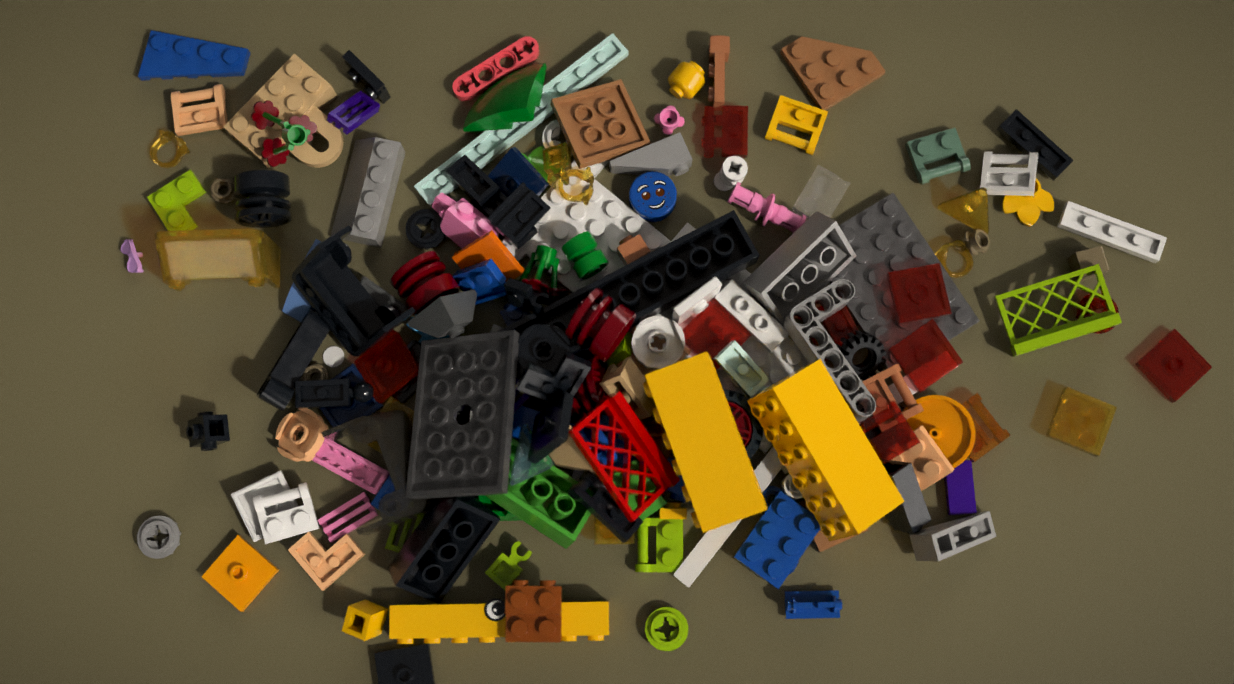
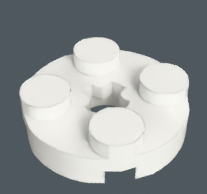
M651 316L641 321L636 327L631 341L632 351L635 358L644 367L658 370L678 362L683 355L685 336L681 327L675 321L664 318V316ZM658 336L659 339H665L666 343L662 345L663 349L658 350L657 347L651 346V343L654 342L653 337Z

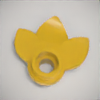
M1036 179L1034 196L1005 195L1002 209L1005 214L1016 212L1020 222L1031 227L1038 220L1041 211H1054V199L1049 192L1041 189L1040 182Z

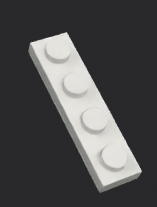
M1070 201L1065 203L1057 227L1153 263H1157L1160 260L1167 237Z

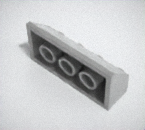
M378 137L355 141L331 236L349 225L352 230L343 240L379 248L382 247L406 153L401 142Z
M816 211L743 283L754 300L784 327V319L794 306L822 290L857 255L837 221Z

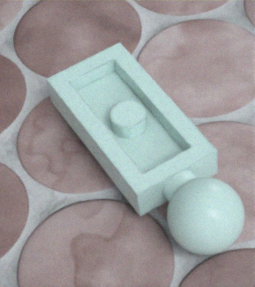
M732 340L713 358L748 397H752L755 393L758 394L768 388L764 386L770 380L768 376L735 340Z

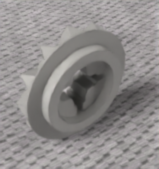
M153 516L147 519L138 530L137 543L139 549L143 554L154 559H163L174 554L175 549L180 545L179 540L182 534L177 526L178 523L167 516ZM159 529L161 533L169 535V537L162 540L161 545L159 541L150 540V538L158 535Z

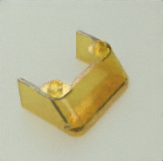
M215 229L160 231L155 233V248L163 283L171 289L182 291V289H185V285L191 284V280L242 279L252 287L265 286V283H269L274 288H280V247L261 230Z

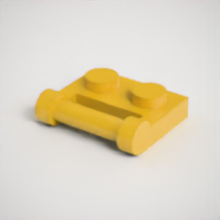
M780 95L765 139L769 141L774 139L806 150L805 153L813 155L828 111ZM781 124L810 134V141L777 130V125Z

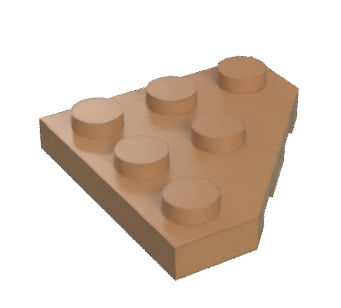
M803 36L780 51V54L817 108L825 111L882 77L886 72L872 51Z

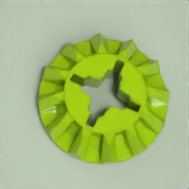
M661 607L654 610L647 618L645 634L650 644L656 649L672 651L679 648L685 642L688 636V623L684 615L677 609ZM664 617L667 618L669 625L678 626V629L670 632L669 641H667L663 632L655 631V629L663 626Z

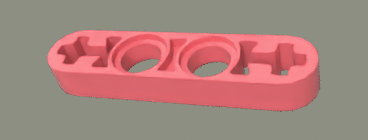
M523 37L457 77L452 86L455 97L460 101H470L504 76L535 61L539 56L537 41L532 37ZM526 45L529 48L532 47V53L524 52L523 47ZM515 51H517V55H520V61H518L517 56L514 53ZM510 57L514 60V63L509 68H503L500 65L501 59ZM489 70L493 76L488 81H482L479 79L480 72ZM472 77L475 78L478 87H475L471 79ZM462 84L466 87L469 86V92L460 91V86Z

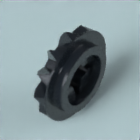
M432 209L416 211L409 217L406 223L405 230L408 240L416 248L428 250L429 248L438 247L442 240H445V234L440 227L442 218ZM431 223L430 228L435 234L427 233L422 238L423 232L419 226L426 227Z

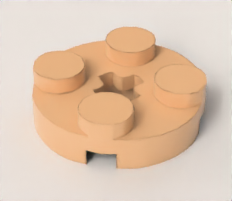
M308 408L299 409L301 411H297L294 414L288 413L281 420L276 430L275 439L279 440L277 450L282 456L296 462H309L313 460L315 454L321 448L329 428L318 413ZM304 432L303 436L299 439L298 433Z

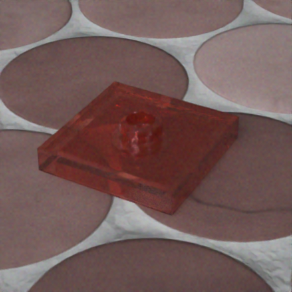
M940 263L887 273L898 325L952 314Z
M715 299L682 330L685 336V346L691 349L695 355L707 351L712 358L716 371L721 366L713 358L732 340H735L742 346L751 337V334Z
M930 319L888 349L918 393L924 391L963 363L933 319Z
M1176 329L1166 334L1135 363L1172 403L1176 402L1212 368Z
M395 330L391 331L354 361L365 382L372 385L374 390L373 396L376 402L383 403L418 375L419 366L399 332Z

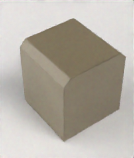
M1102 246L1075 252L1067 258L1071 272L1099 264L1103 275L1110 271ZM1094 271L1084 274L1081 281L1095 278ZM1079 276L1074 277L1073 280L1076 282Z

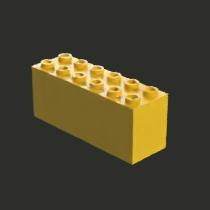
M706 351L645 374L647 381L643 382L647 397L654 399L656 407L652 408L657 423L663 424L666 433L662 434V438L667 450L672 449L676 458L671 460L676 475H682L685 485L681 489L686 502L691 501L695 511L691 513L696 529L701 527L703 533L767 510V504L710 354Z
M821 359L794 371L747 400L753 416L760 422L766 438L774 446L780 462L787 468L794 486L801 492L806 501L807 508L814 514L820 525L821 532L828 538L829 542L860 534L904 502Z

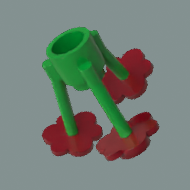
M269 100L264 103L258 101L253 106L254 112L251 114V120L255 121L256 128L263 130L267 126L272 127L275 123L283 128L281 134L286 144H282L280 138H274L273 140L265 139L262 142L264 150L261 151V156L267 159V164L271 167L285 164L287 162L286 156L294 149V146H301L306 141H312V134L317 131V125L310 121L307 115H302L301 117L292 116L289 122L277 118L279 110Z
M538 245L536 252H532L530 261L519 281L532 285L533 291L546 293L552 299L561 297V292H568V289L557 288V268L560 259L556 258L557 250L548 246ZM534 265L537 268L535 278L528 280L527 277ZM550 267H552L551 288L540 281L543 270L549 271Z

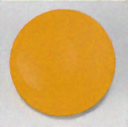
M928 395L916 399L917 404H921L924 411L897 424V442L923 425L952 467L959 466L970 455L975 443L976 431L970 413L962 404L946 396Z

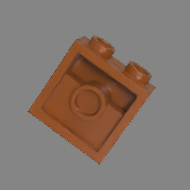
M512 580V586H506L505 642H561L562 586H556V580H540V586H529V580Z

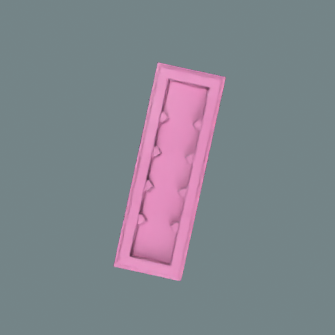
M325 437L321 448L312 460L374 495H377L391 472Z

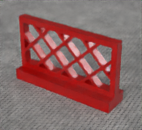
M620 391L604 396L599 401V404L568 432L629 522L635 521L667 488L674 487L680 481ZM603 410L609 417V427L599 425L600 412ZM583 427L592 428L591 443L585 442L579 431ZM599 430L608 431V446L598 444ZM615 433L620 434L624 439V449L615 447ZM597 449L607 451L606 465L600 464L597 460ZM614 452L624 454L623 468L613 467ZM631 455L635 456L640 462L639 471L630 470ZM613 472L623 473L622 488L616 487L613 483ZM630 475L639 476L638 491L629 489ZM646 477L650 478L657 487L652 493L645 492ZM628 494L638 495L637 508L634 511L628 504Z

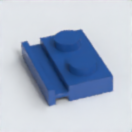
M492 259L457 270L453 275L463 292L475 289L477 293L475 305L506 295L504 284L507 278Z

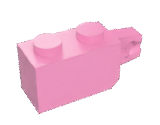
M440 193L435 197L432 208L442 218L441 230L459 247L464 248L491 230L499 237L500 233L491 223L487 222V217L464 198L456 202L444 193Z

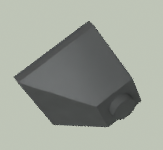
M474 289L439 297L407 323L409 327L437 338L448 335L450 338H454L465 331L464 327L472 322L477 293Z

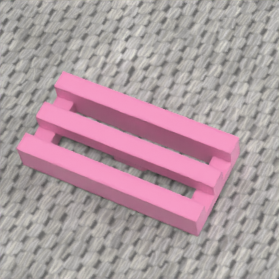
M363 492L318 519V522L322 525L323 531L327 534L330 543H334L345 534H349L377 517L378 513L374 506L371 505L366 492ZM361 501L365 502L362 506L328 525L327 522ZM369 509V514L338 533L333 534L332 530Z

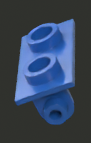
M839 590L785 591L786 619L840 618L842 600L839 599Z

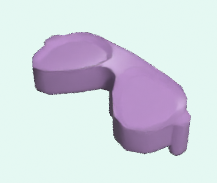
M125 239L120 250L121 253L129 257L127 262L128 272H144L139 257H143V253L136 252L132 239Z

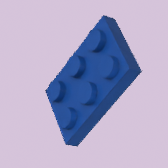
M780 490L733 557L773 587L779 589L820 530V525L814 514Z

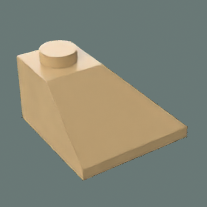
M569 434L567 441L545 457L546 461L549 463L553 461L558 467L581 472L589 471L595 474V471Z

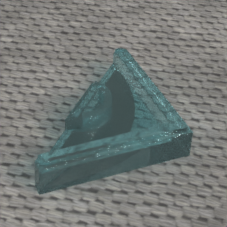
M527 423L520 429L510 478L511 486L551 469L554 465L549 455L536 464L527 460L532 430Z

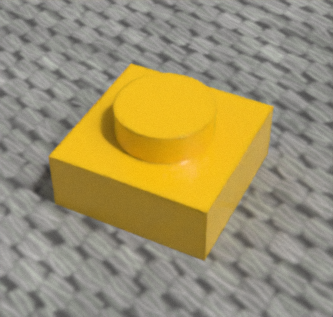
M667 502L665 507L659 509V519H687V508L681 507V502Z

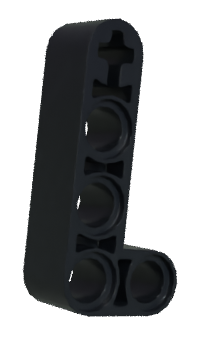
M311 308L308 310L257 393L256 397L280 411H283L290 402L295 392L293 390L295 388V381L300 380L330 330L315 310Z

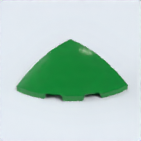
M546 63L534 64L515 70L488 87L468 112L463 126L464 132L512 129L513 122L533 121L535 107H540L547 68Z

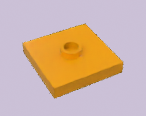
M237 535L201 577L240 612H244L279 569L241 535Z

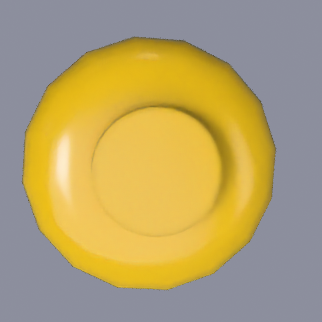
M693 61L681 62L668 77L669 91L678 99L682 97L692 99L705 84L704 70Z

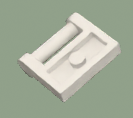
M985 151L980 195L1034 196L1038 152H1030L1029 155L993 154V151ZM992 164L1028 165V168L992 167Z
M307 482L298 484L299 487L269 496L262 497V495L253 497L254 507L258 515L265 544L319 529ZM302 497L304 505L267 515L266 507Z

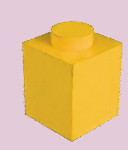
M366 599L348 605L342 632L363 641L381 635L388 608Z

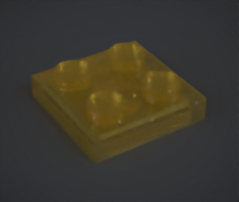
M1065 387L1061 393L1046 437L1092 456H1100L1117 407L1072 388Z

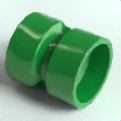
M590 231L578 234L567 241L561 248L567 260L575 263L573 270L579 280H586L598 274L609 264L602 250H596L598 244Z

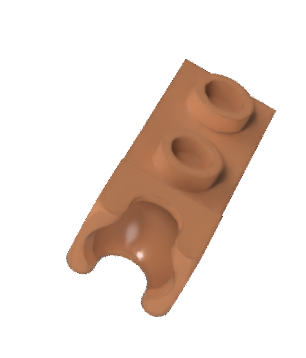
M710 36L708 78H713V86L708 87V102H713V111H723L725 62H728L730 53L729 36Z

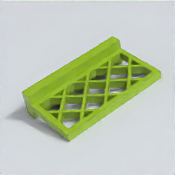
M1099 264L994 297L1011 345L1010 349L1013 357L1122 323L1119 313L1115 311ZM1094 271L1097 284L1093 290L1079 284L1084 274ZM1079 276L1076 282L1071 280V278ZM1065 281L1073 285L1068 298L1053 292L1058 282ZM1048 285H1052V287H1051L1050 290H1049V289H1046V288H1044V287H1045V286H1048ZM1076 288L1091 294L1085 307L1071 301ZM1098 288H1100L1102 294L1097 293ZM1039 289L1047 293L1042 306L1027 300L1032 290ZM1026 293L1024 298L1019 296V294ZM1050 296L1065 302L1059 315L1045 309ZM1094 296L1104 300L1108 311L1098 314L1088 309ZM1013 297L1022 302L1016 314L1005 309L1003 299ZM1025 304L1039 310L1033 323L1019 317ZM1068 304L1082 310L1078 320L1072 322L1062 317ZM1042 312L1056 318L1052 328L1046 330L1036 325ZM1085 313H1088V314L1092 315V316L1083 318L1084 315H1085ZM1008 316H1010V317L1013 318L1011 324H1010V321H1009ZM1016 320L1030 326L1026 336L1015 339L1012 330ZM1059 321H1062V322L1066 323V324L1057 326L1058 323H1059ZM1033 329H1036V330H1039V331H1040V332L1031 334L1032 331H1033Z

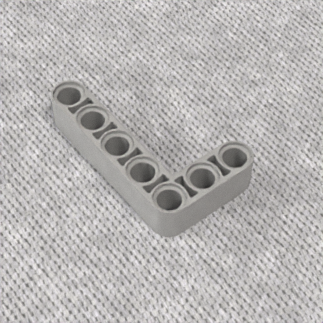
M839 279L794 306L784 319V328L809 364L821 359L857 422L860 423L875 412L876 402L820 323L844 308L855 295L853 283L847 279ZM835 290L841 291L845 298L839 297ZM815 303L821 304L824 311L818 310L815 307ZM793 316L800 317L803 324H798ZM809 337L816 339L818 346L812 345ZM824 359L830 360L834 368L826 366ZM840 381H844L848 384L849 391H846L841 387ZM856 403L864 407L865 413L857 410Z

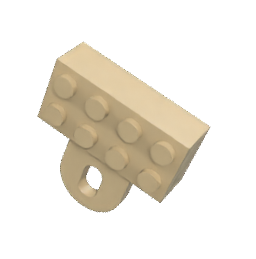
M293 54L223 126L237 142L268 169L271 166L267 164V159L261 156V151L264 150L262 142L265 139L273 140L274 138H280L282 144H286V142L282 139L281 133L283 128L276 123L272 127L267 126L263 130L256 128L255 121L251 120V114L254 112V104L258 101L263 103L267 100L271 101L273 106L279 110L277 118L289 122L292 116L301 117L302 115H307L310 121L317 125L315 133L320 134L327 140L329 147L324 152H318L307 141L301 146H294L290 153L303 164L314 168L328 166L337 160L344 145L340 129L335 127L334 121L329 123L327 121L328 116L323 113L338 97L331 84L296 54Z

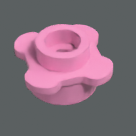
M671 105L654 117L655 123L663 128L665 135H671L674 129L684 125V118L680 117L676 108Z

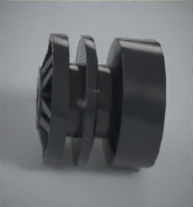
M251 170L234 176V196L241 199L234 205L237 211L235 214V222L237 224L253 228H268L290 223L292 217L288 210L291 208V203L284 199L290 195V183L287 174L273 170Z

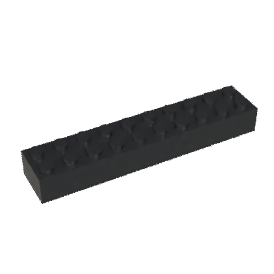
M735 210L544 307L542 315L532 313L498 332L515 330L521 336L527 328L533 325L551 324L559 327L566 333L573 313L579 304L596 288L603 291L600 303L607 296L612 297L609 311L612 312L617 306L622 304L636 313L635 320L630 327L632 328L644 319L655 316L682 302L713 277H717L721 282L756 264L760 255ZM579 334L572 340L568 338L571 354L578 356L588 351L593 341L592 338H589L581 346L576 342ZM539 345L537 356L540 358L542 356L548 357L551 347L549 345L546 347ZM518 361L517 370L521 376L524 372V369L521 367Z

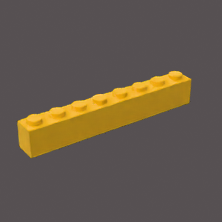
M609 601L562 602L561 641H577V636H587L588 641H603L604 635H609ZM486 603L390 605L389 639H397V644H413V639L424 638V644L441 643V638H451V643H468V638L479 637V643L495 642V637H506V616L500 621H491L485 615Z

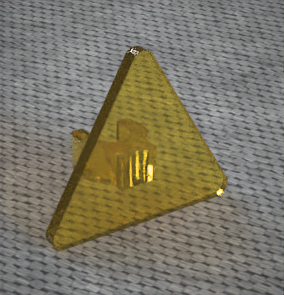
M981 187L939 203L938 209L973 229L983 230L986 234L989 233L986 188Z

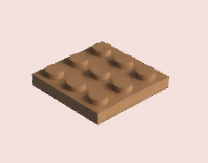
M621 79L551 99L550 105L579 169L618 158L651 144Z

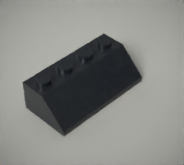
M475 496L437 498L388 567L395 586L440 604L501 520L500 517Z

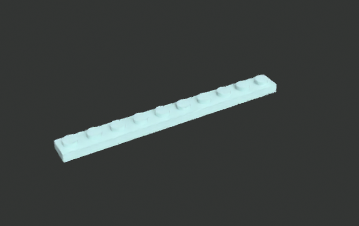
M612 33L543 86L540 107H535L533 121L513 122L512 129L487 130L414 185V188L432 208V203L436 196L440 193L448 195L458 187L446 173V170L462 156L466 155L482 169L554 113L550 105L551 99L586 89L629 55V51Z

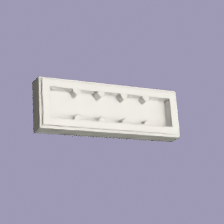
M733 279L714 298L723 309L770 353L789 335L785 328Z

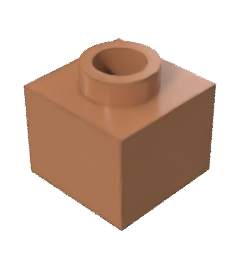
M640 234L635 237L632 235L625 237L619 242L620 246L617 247V254L625 266L651 252Z

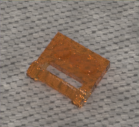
M978 392L963 402L962 405L967 411L972 407L993 433L994 437L990 439L971 415L976 431L974 447L968 456L972 463L976 462L1010 436L1009 432L1001 428L980 401L982 397Z

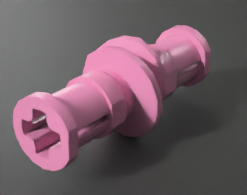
M739 182L735 184L727 201L730 204L733 202L744 207L751 213H756L755 221L762 216V226H765L768 220H770L773 224L780 225L793 233L805 223L807 218L804 214L800 216L788 210L787 207L774 203L775 194L771 193L767 198H764L761 194L754 193L740 186L741 183Z

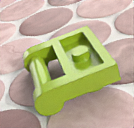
M645 518L638 528L635 572H676L683 563V519ZM648 526L656 527V564H648Z

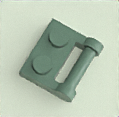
M956 128L907 141L905 144L918 182L921 185L929 183L930 179L957 171L963 173L971 169L970 161L965 155ZM953 156L956 160L955 162L928 170L924 167L925 164Z

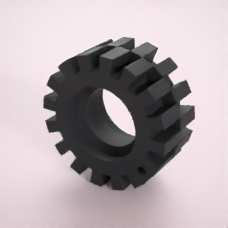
M857 330L855 335L852 332L848 333V339L844 337L840 339L843 342L842 346L839 344L836 346L860 379L866 380L869 378V375L871 377L876 375V370L880 372L883 370L880 364H886V359L882 356H887V353L883 349L885 348L884 345L873 335L866 331L862 333L860 330ZM861 348H867V358L858 365L853 364L852 358L856 351Z

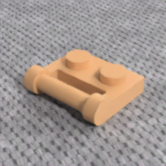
M223 84L214 85L210 89L185 93L180 91L171 92L174 128L178 136L225 129L223 126L228 122L225 103L226 94ZM215 98V102L183 107V103Z

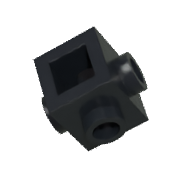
M211 411L201 412L197 414L196 418L187 421L186 435L189 439L190 447H201V451L216 450L217 445L230 441L227 414L214 415V412Z

